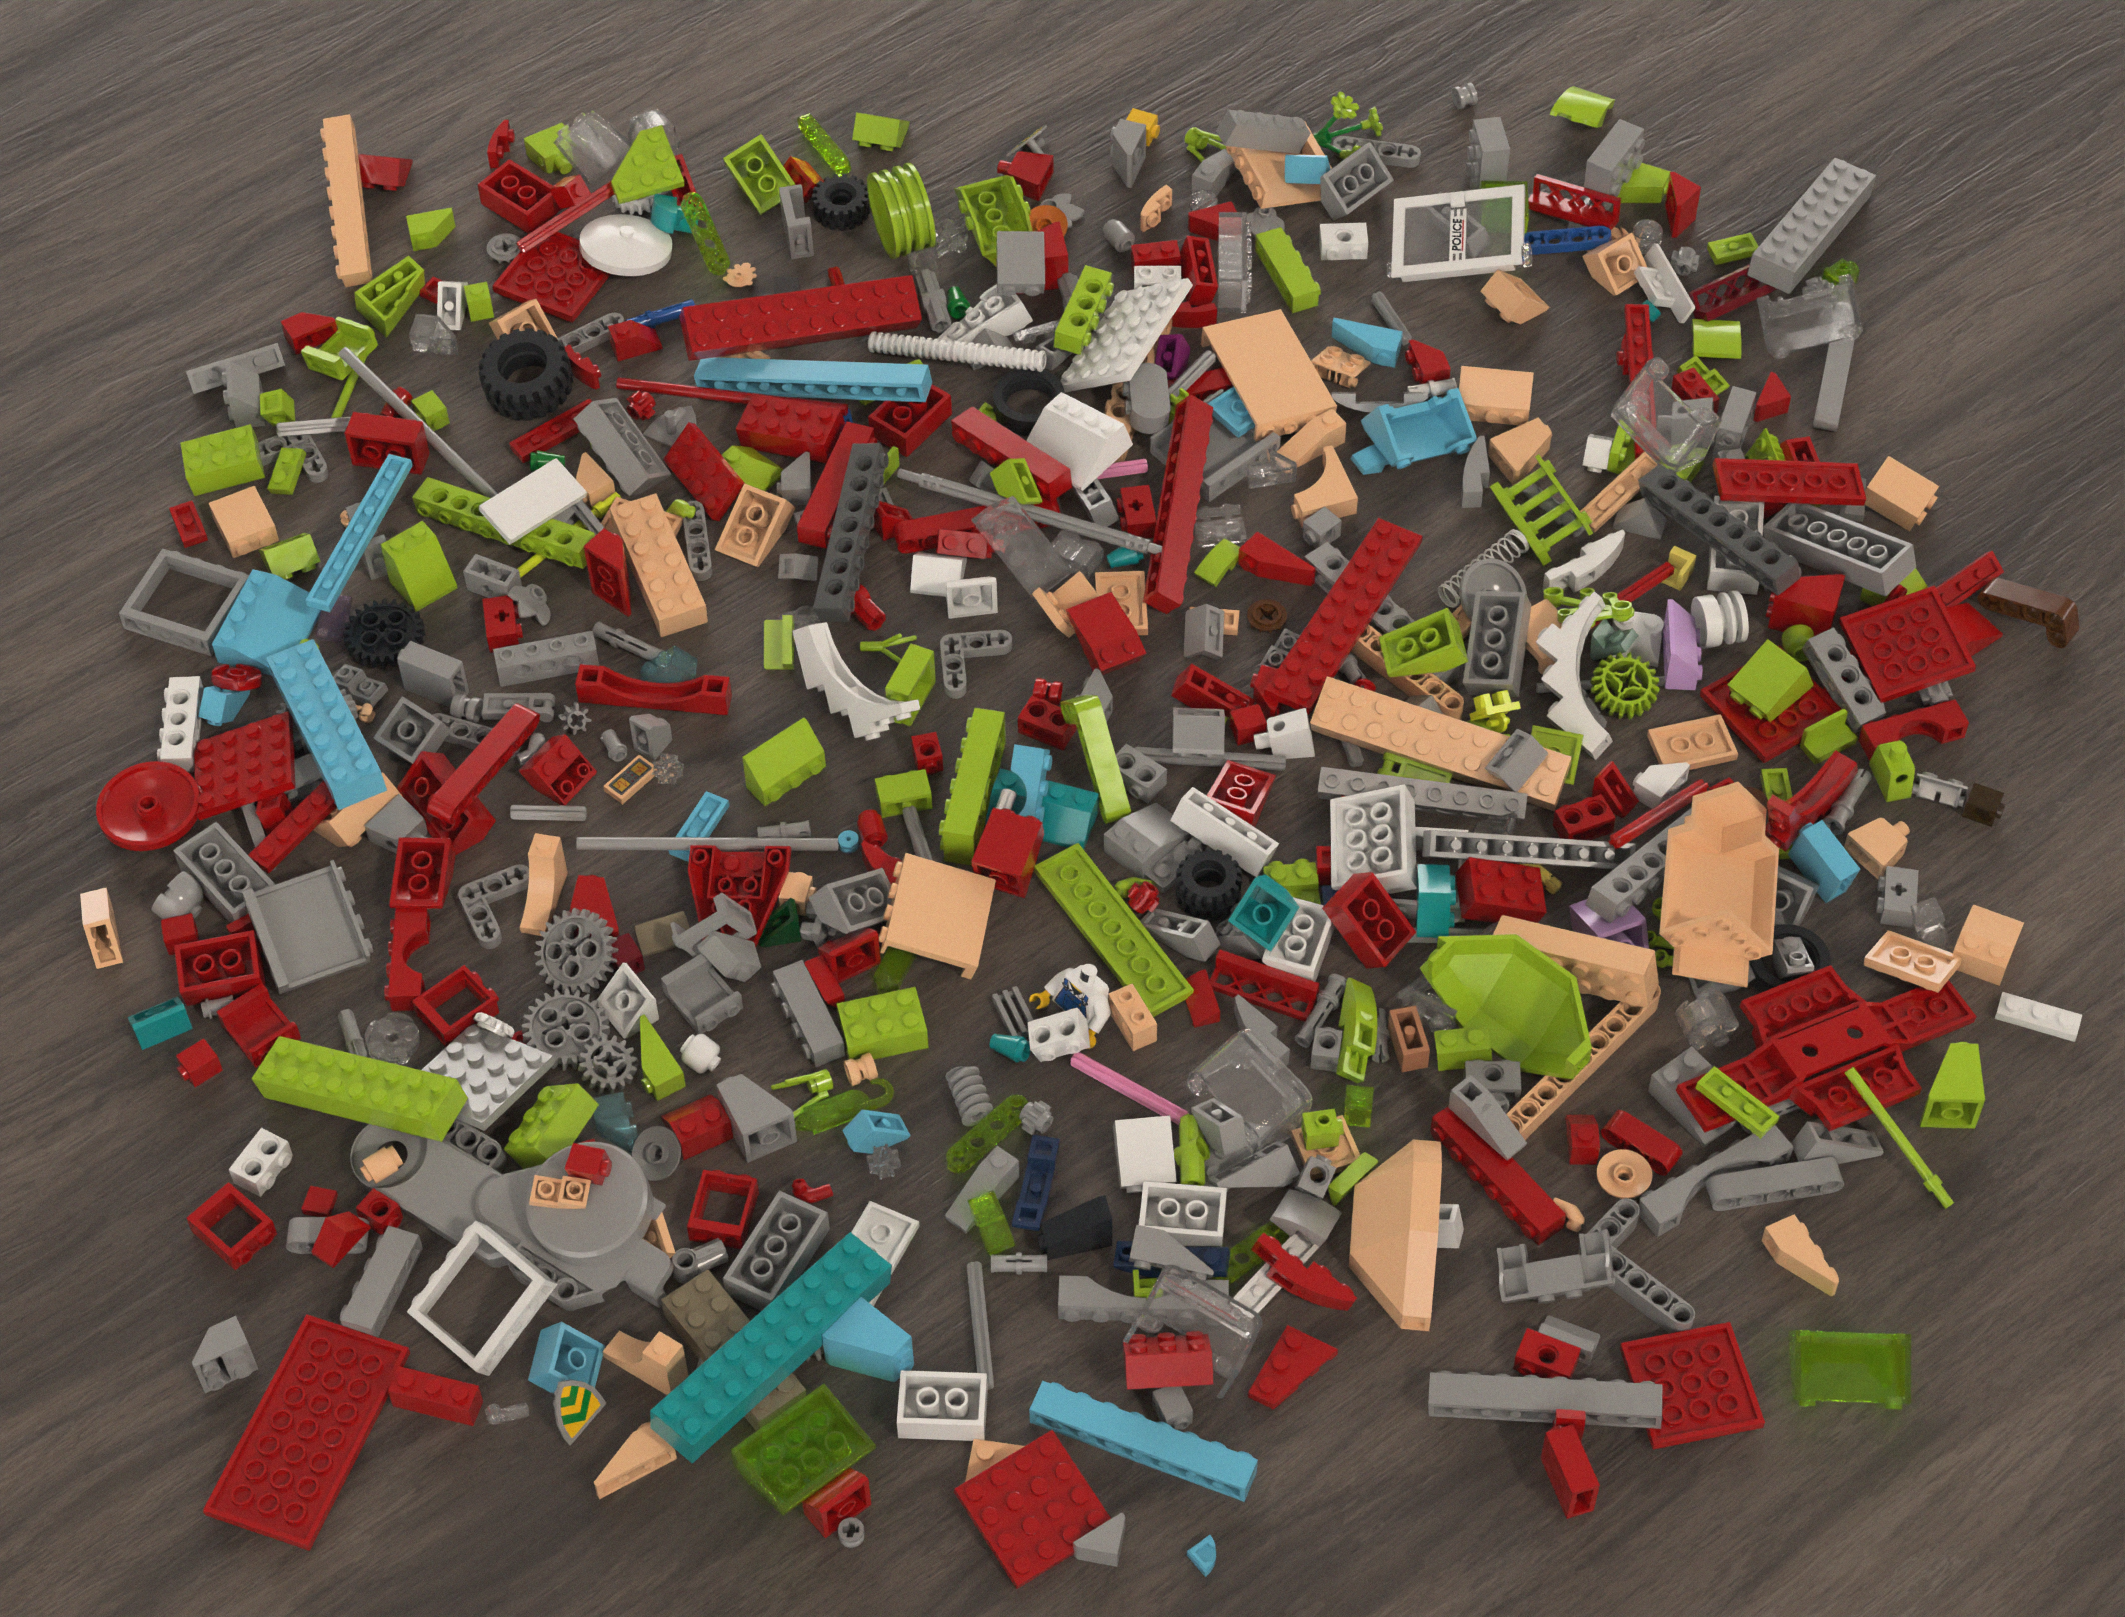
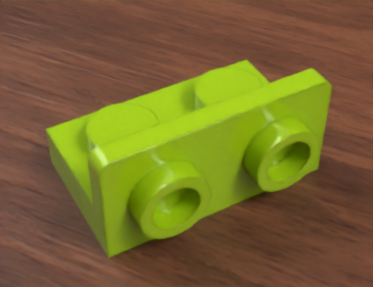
M1623 417L1620 419L1609 454L1608 472L1621 474L1636 460L1634 456L1633 430L1629 429L1631 419Z

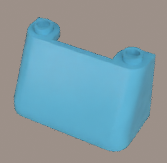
M1459 388L1448 390L1446 392L1447 395L1443 398L1433 396L1428 401L1395 409L1393 406L1389 407V404L1378 406L1365 416L1361 423L1365 432L1392 467L1397 466V469L1408 467L1412 462L1457 452V455L1467 453L1471 450L1470 446L1476 442L1477 437Z

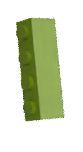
M1282 227L1256 234L1255 251L1292 314L1318 306L1319 295H1321L1318 282H1314L1309 267L1303 264L1301 254L1298 250L1294 249L1290 236L1285 234Z

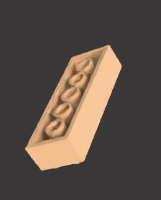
M657 494L610 508L612 526L615 533L624 542L625 556L660 637L707 623L706 604Z
M1504 915L1501 916L1493 935L1517 934L1576 976L1581 994H1592L1607 1000H1617L1632 1006L1648 1008L1659 984L1655 950Z

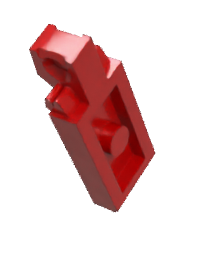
M938 529L936 554L991 559L992 553L1005 554L1006 544L993 542L994 536H988L987 534Z

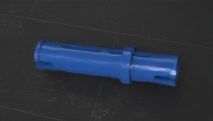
M692 299L656 311H645V314L626 319L625 321L632 320L650 328H655L656 325L678 319L683 307L694 306L695 303Z

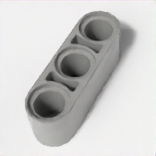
M296 1217L289 1221L286 1249L297 1254H312L311 1251L326 1217ZM358 1217L369 1225L368 1220ZM368 1232L347 1254H357L366 1251Z

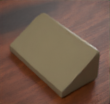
M684 911L634 926L635 937L643 957L677 947L672 940L673 931L671 923L675 922L682 928L689 929Z

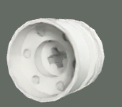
M1729 591L1728 594L1721 592L1718 594L1717 600L1711 594L1693 598L1691 615L1695 618L1696 628H1700V642L1698 644L1701 648L1718 647L1722 644V640L1726 644L1741 643L1747 640L1749 633L1748 614L1745 602L1739 591Z

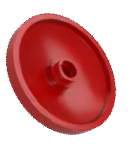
M160 761L136 764L115 775L105 785L96 805L97 820L107 839L121 848L132 851L160 849L176 842L193 827L198 819L195 813L199 806L198 797L200 792L191 774L180 766Z

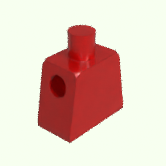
M1019 151L1012 162L1000 160L997 173L1013 176L1016 184L1021 186L1024 196L1039 201L1054 173V156Z

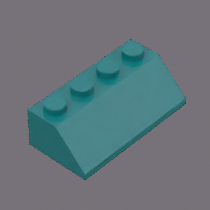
M1000 768L992 788L985 826L993 807L996 808L1004 788L1010 789L1017 794L1011 810L1017 815L1023 810L1027 799L1026 787L1023 780L1013 771ZM1048 781V792L1042 799V807L1045 809L1042 821L1044 828L1042 841L1067 848L1079 843L1084 850L1099 813V793Z

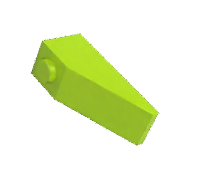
M645 1014L640 1016L641 1062L644 1077L641 1083L647 1094L652 1093L656 1100L659 1101L686 1087L684 1073Z

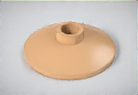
M1625 1149L1611 1151L1602 1157L1597 1166L1596 1174L1600 1186L1604 1191L1616 1198H1636L1644 1194L1650 1187L1652 1169L1647 1160L1634 1151ZM1620 1177H1625V1178H1627V1180L1624 1181V1180H1621V1179H1619V1178H1620Z

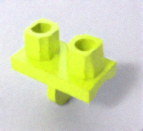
M1508 690L1491 694L1494 706L1492 705L1489 693L1473 698L1476 711L1469 714L1471 721L1489 718L1486 722L1487 727H1492V731L1498 733L1506 731L1507 725L1510 723L1509 717H1506L1505 714H1508L1509 711L1521 709L1519 701L1511 703Z

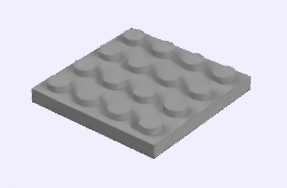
M473 1024L458 1035L422 1071L457 1079L468 1099L456 1119L485 1131L542 1077L555 1062L553 1055L506 1036L501 1037Z

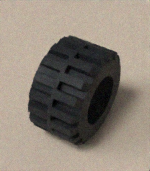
M1206 848L1205 852H1201L1199 849L1195 851V855L1189 853L1185 856V860H1181L1176 872L1178 904H1182V909L1185 912L1190 911V916L1194 918L1198 915L1203 920H1206V917L1217 920L1220 915L1222 917L1227 916L1228 911L1231 912L1232 907L1240 902L1242 872L1241 868H1238V862L1236 860L1232 861L1231 855L1228 853L1223 855L1222 851L1218 849L1216 852L1211 851V848ZM1214 881L1220 885L1214 888H1205L1198 885V883Z

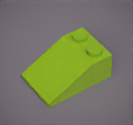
M762 134L723 158L726 168L760 215L780 203V187L795 185Z
M1448 608L1379 637L1389 677L1446 672L1468 662L1460 625Z

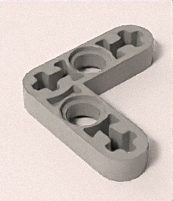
M276 435L258 442L263 466L277 461L280 450H271L276 445H281L283 448H300L306 453H314L312 457L305 458L302 466L307 478L314 483L323 482L328 478L327 464L311 435L278 437ZM316 464V467L320 472L316 473V471L313 470L312 466Z
M1006 630L954 633L942 637L940 640L945 694L953 699L961 698L966 694L967 681L964 658L1007 654L1012 650V635ZM1003 640L1004 644H999L998 641ZM980 641L983 645L979 648H973L970 646V643ZM949 645H954L955 654H950ZM950 663H958L960 667L958 669L951 670L947 668V665ZM957 678L958 688H953L952 679Z
M521 864L511 866L465 884L459 889L460 905L481 947L493 949L501 943L500 928L488 904L527 889L529 884V868ZM520 875L523 879L519 880L516 876ZM506 879H508L510 885L508 886L506 884ZM493 883L502 885L498 891H490L488 887ZM481 889H484L485 895H482ZM472 894L474 898L469 899L467 895ZM478 912L487 914L483 920L473 919V916ZM488 927L490 934L493 936L492 938H488L485 935V928Z

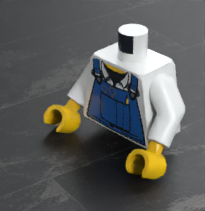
M1092 964L1080 965L1075 969L1068 968L1059 972L1044 986L1045 990L1043 992L1032 994L1029 998V1002H1034L1040 998L1041 1003L1036 1009L1046 1008L1050 1003L1049 997L1051 995L1053 996L1052 1001L1064 1011L1078 1008L1088 1021L1090 1048L1087 1049L1095 1046L1096 1038L1094 1035L1096 1033L1099 1034L1111 1014L1108 1002V985L1096 976L1097 968Z

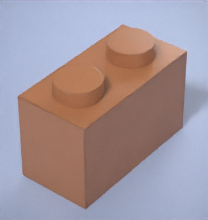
M1416 1005L1390 1010L1388 1030L1401 1072L1428 1068L1430 1049Z

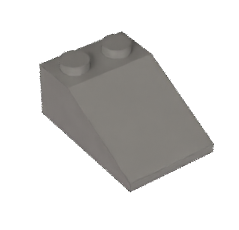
M1154 803L1121 818L1104 833V852L1136 877L1144 879L1145 872L1179 843H1182L1184 840L1187 841L1193 835L1171 822L1173 814L1158 803Z
M1691 1046L1652 1074L1648 1092L1705 1147L1736 1125L1738 1121L1735 1120L1704 1133L1675 1091L1678 1084L1708 1073L1713 1068Z

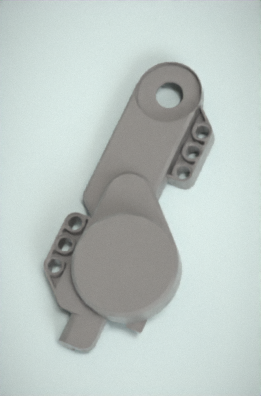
M455 1119L451 1126L454 1129L446 1134L442 1142L371 1124L362 1129L356 1137L351 1149V1166L358 1180L369 1192L375 1188L400 1205L401 1212L456 1246L463 1238L465 1229L475 1221L489 1226L543 1273L552 1277L551 1279L558 1285L547 1299L561 1308L573 1311L604 1302L602 1294L617 1287L622 1281H626L631 1291L658 1308L662 1306L661 1299L667 1296L663 1286L672 1274L673 1264L665 1252L642 1238L649 1228L651 1219L656 1220L666 1205L653 1197L651 1187L641 1167L624 1150L602 1142L578 1143L605 1149L612 1161L611 1172L608 1177H605L602 1186L590 1184L585 1209H560L529 1205L534 1175L557 1179L568 1176L564 1168L572 1145L556 1152L542 1165L502 1175L501 1172L507 1164V1156L500 1144L471 1125ZM476 1140L473 1145L466 1146L469 1141ZM398 1141L404 1144L407 1148L408 1156L403 1166L397 1172L377 1184L373 1180L368 1182L360 1170L364 1166L362 1160L378 1151L386 1142ZM497 1153L493 1159L487 1160L490 1154ZM484 1239L472 1254V1256L493 1268L509 1265L516 1279L527 1287L533 1281ZM574 1290L570 1297L563 1298L566 1291Z

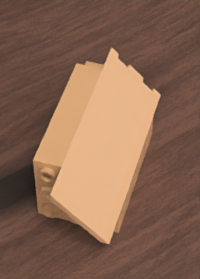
M1739 782L1693 796L1691 815L1685 817L1684 824L1668 829L1659 934L1674 947L1673 975L1747 988L1749 961L1773 954L1779 848L1765 835L1767 809Z

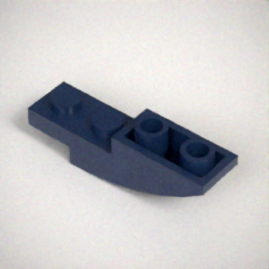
M1117 1241L1113 1264L1115 1269L1132 1274L1133 1269H1138L1140 1276L1180 1282H1197L1190 1279V1274L1179 1272L1178 1276L1162 1273V1268L1151 1266L1150 1270L1134 1267V1262L1129 1261L1133 1241ZM1185 1247L1214 1271L1213 1277H1227L1230 1260V1250L1228 1247Z

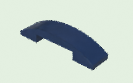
M1039 1135L1032 1136L1028 1153V1164L1019 1201L1016 1204L1012 1227L1035 1231L1040 1230V1223L1043 1222L1052 1187L1060 1139Z

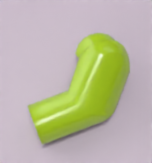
M1130 877L1118 881L1114 887H1116V892L1121 898H1127L1128 891L1135 882L1139 885L1143 881L1152 884V880Z

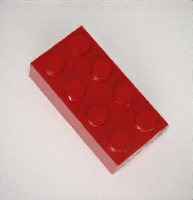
M753 393L738 422L736 432L741 446L795 458L800 457L804 452H809L811 461L827 463L845 426L842 410L839 408Z

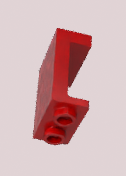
M262 983L216 1011L223 1029L256 1068L261 1065L279 1036L297 1041L301 1039L295 1022H290L272 1001L268 989Z

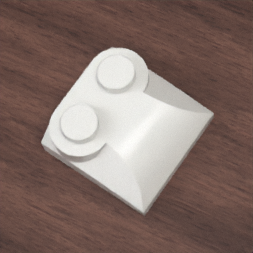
M988 576L948 582L946 584L948 618L998 613L996 578Z
M1634 612V616L1625 622H1618L1613 618L1612 628L1615 632L1633 628L1639 635L1627 652L1622 653L1623 657H1626L1631 652L1633 659L1641 655V663L1649 661V666L1658 667L1664 626L1663 620L1657 615Z

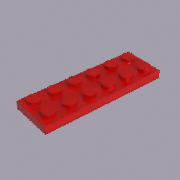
M1715 458L1712 464L1720 501L1864 506L1866 502L1858 463Z

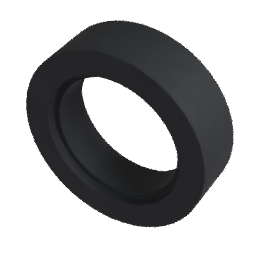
M1023 368L1017 369L1004 375L997 382L993 392V404L996 420L999 424L1015 434L1029 436L1042 412L1036 414L1015 412L1007 405L1008 398L1018 391L1027 389L1042 391L1051 400L1061 392L1065 394L1060 380L1045 370L1039 372L1037 369L1031 371L1030 368L1028 370Z
M1792 924L1774 926L1773 945L1774 939L1800 937L1813 962L1814 971L1831 965L1830 952L1824 941L1817 934L1807 928ZM1763 957L1750 961L1755 975V979L1751 983L1760 993L1787 983L1774 977L1766 969Z

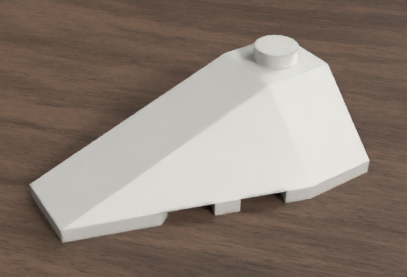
M996 284L980 296L981 301L974 308L969 307L965 311L966 316L960 322H954L938 339L940 341L945 339L947 342L948 340L953 342L960 341L961 343L964 341L969 344L975 340L984 328L1008 336L1023 329L1033 320L1016 294L1006 296L1002 293H997Z

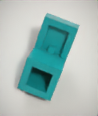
M662 194L654 195L650 221L656 228L673 234L674 230L696 234L700 209L678 206L677 197Z

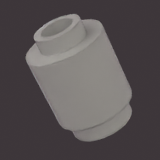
M1112 219L1103 227L1105 239L1118 252L1127 251L1134 244V234L1121 221Z

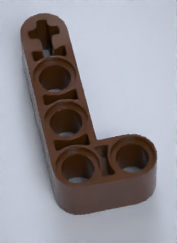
M1992 578L1978 595V602L1987 610L2045 626L2048 641L2057 648H2065L2079 631L2077 605L2067 597L2001 578Z

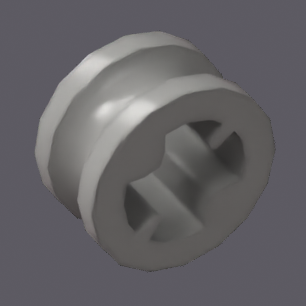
M853 1517L842 1520L838 1526L841 1544L845 1547L853 1548L863 1542L865 1537L864 1526L860 1520ZM850 1528H855L856 1533L853 1534V1537H847V1532H849Z

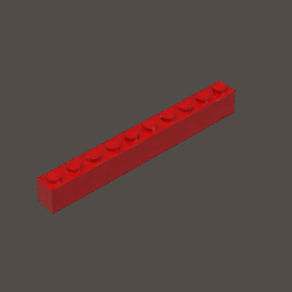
M1191 394L1176 404L1153 538L1154 544L1162 546V552L1157 554L1151 553L1143 597L1144 603L1165 614H1168L1175 608H1179L1184 600L1183 591L1187 581V566L1191 558L1189 554L1194 539L1193 530L1197 520L1196 511L1200 501L1199 493L1203 482L1202 474L1207 460L1206 450L1210 441L1209 432L1213 422V407Z

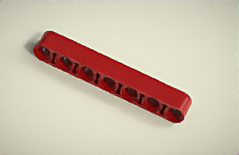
M1041 496L1043 502L1031 504L1061 513L1057 498L1050 502ZM979 506L902 521L895 524L893 534L898 551L909 554L935 549L937 547L938 529L987 534L988 536L997 537L1049 527L1050 525L990 507Z
M519 703L514 704L434 794L427 807V813L452 825L534 732L540 721V714Z

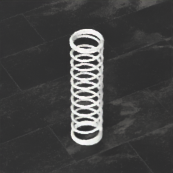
M1510 530L1505 534L1504 538H1500L1497 543L1492 544L1491 548L1486 549L1484 554L1478 555L1477 559L1465 565L1463 570L1457 572V575H1453L1450 581H1445L1444 584L1438 587V594L1441 600L1449 607L1456 608L1459 606L1460 597L1452 587L1453 583L1460 588L1458 577L1461 579L1462 577L1459 574L1461 572L1464 574L1465 569L1471 566L1473 562L1480 561L1479 558L1481 556L1486 559L1485 556L1495 559L1492 551L1499 554L1504 562L1513 563V557L1519 558L1520 553L1528 551L1529 544L1526 537L1518 530ZM1511 535L1518 537L1522 541L1525 550L1517 547ZM1504 540V545L1499 544L1500 541ZM1505 540H1507L1511 547L1518 552V556H1515L1510 552ZM1497 545L1498 551L1492 548ZM1499 545L1509 552L1512 558L1511 561L1504 558L1500 552ZM1487 551H1490L1491 556L1486 554ZM1456 577L1457 583L1452 581V579ZM1445 588L1453 594L1456 604L1448 598Z

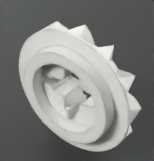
M482 1012L476 1013L473 1019L478 1022V1027L485 1028L501 1037L512 1038L514 1035V1029L511 1026Z

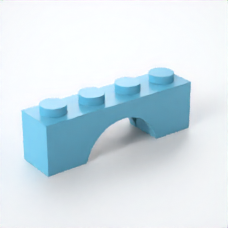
M1014 744L1011 771L1023 780L1027 791L1025 806L1018 815L1024 817L1028 815L1034 816L1042 822L1045 812L1044 807H1042V799L1048 792V781L1045 780L1046 773L1050 771L1052 766V755H1049L1050 750Z

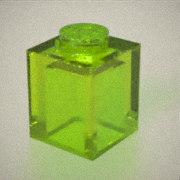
M1346 1086L1344 1119L1347 1125L1370 1128L1374 1087Z

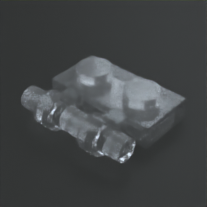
M1230 503L1222 504V507L1214 508L1202 506L1196 511L1197 519H1202V522L1194 524L1198 548L1216 546L1224 538L1232 543L1246 542L1247 535L1243 518H1232V515L1241 514L1239 504L1230 505ZM1223 516V519L1211 521L1210 519L1212 517Z

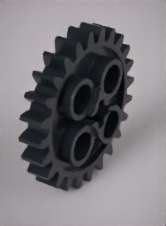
M383 598L382 604H378L376 600H373V606L371 607L363 604L364 610L356 609V616H349L350 623L344 624L346 630L343 631L344 643L349 655H353L356 662L362 660L363 666L371 662L373 669L378 664H381L382 668L385 669L387 663L396 667L399 652L405 649L410 641L424 644L423 636L426 635L424 622L420 617L419 611L415 612L412 605L407 607L405 601L397 605L396 599H393L390 604H387L386 598Z

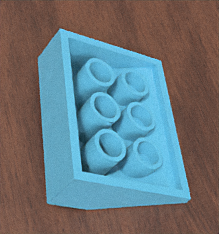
M253 569L212 643L217 662L236 667V664L250 665L258 668L261 673L272 676L266 657L297 646L302 639H308L323 610L307 606L306 598L309 595L308 591L275 574Z

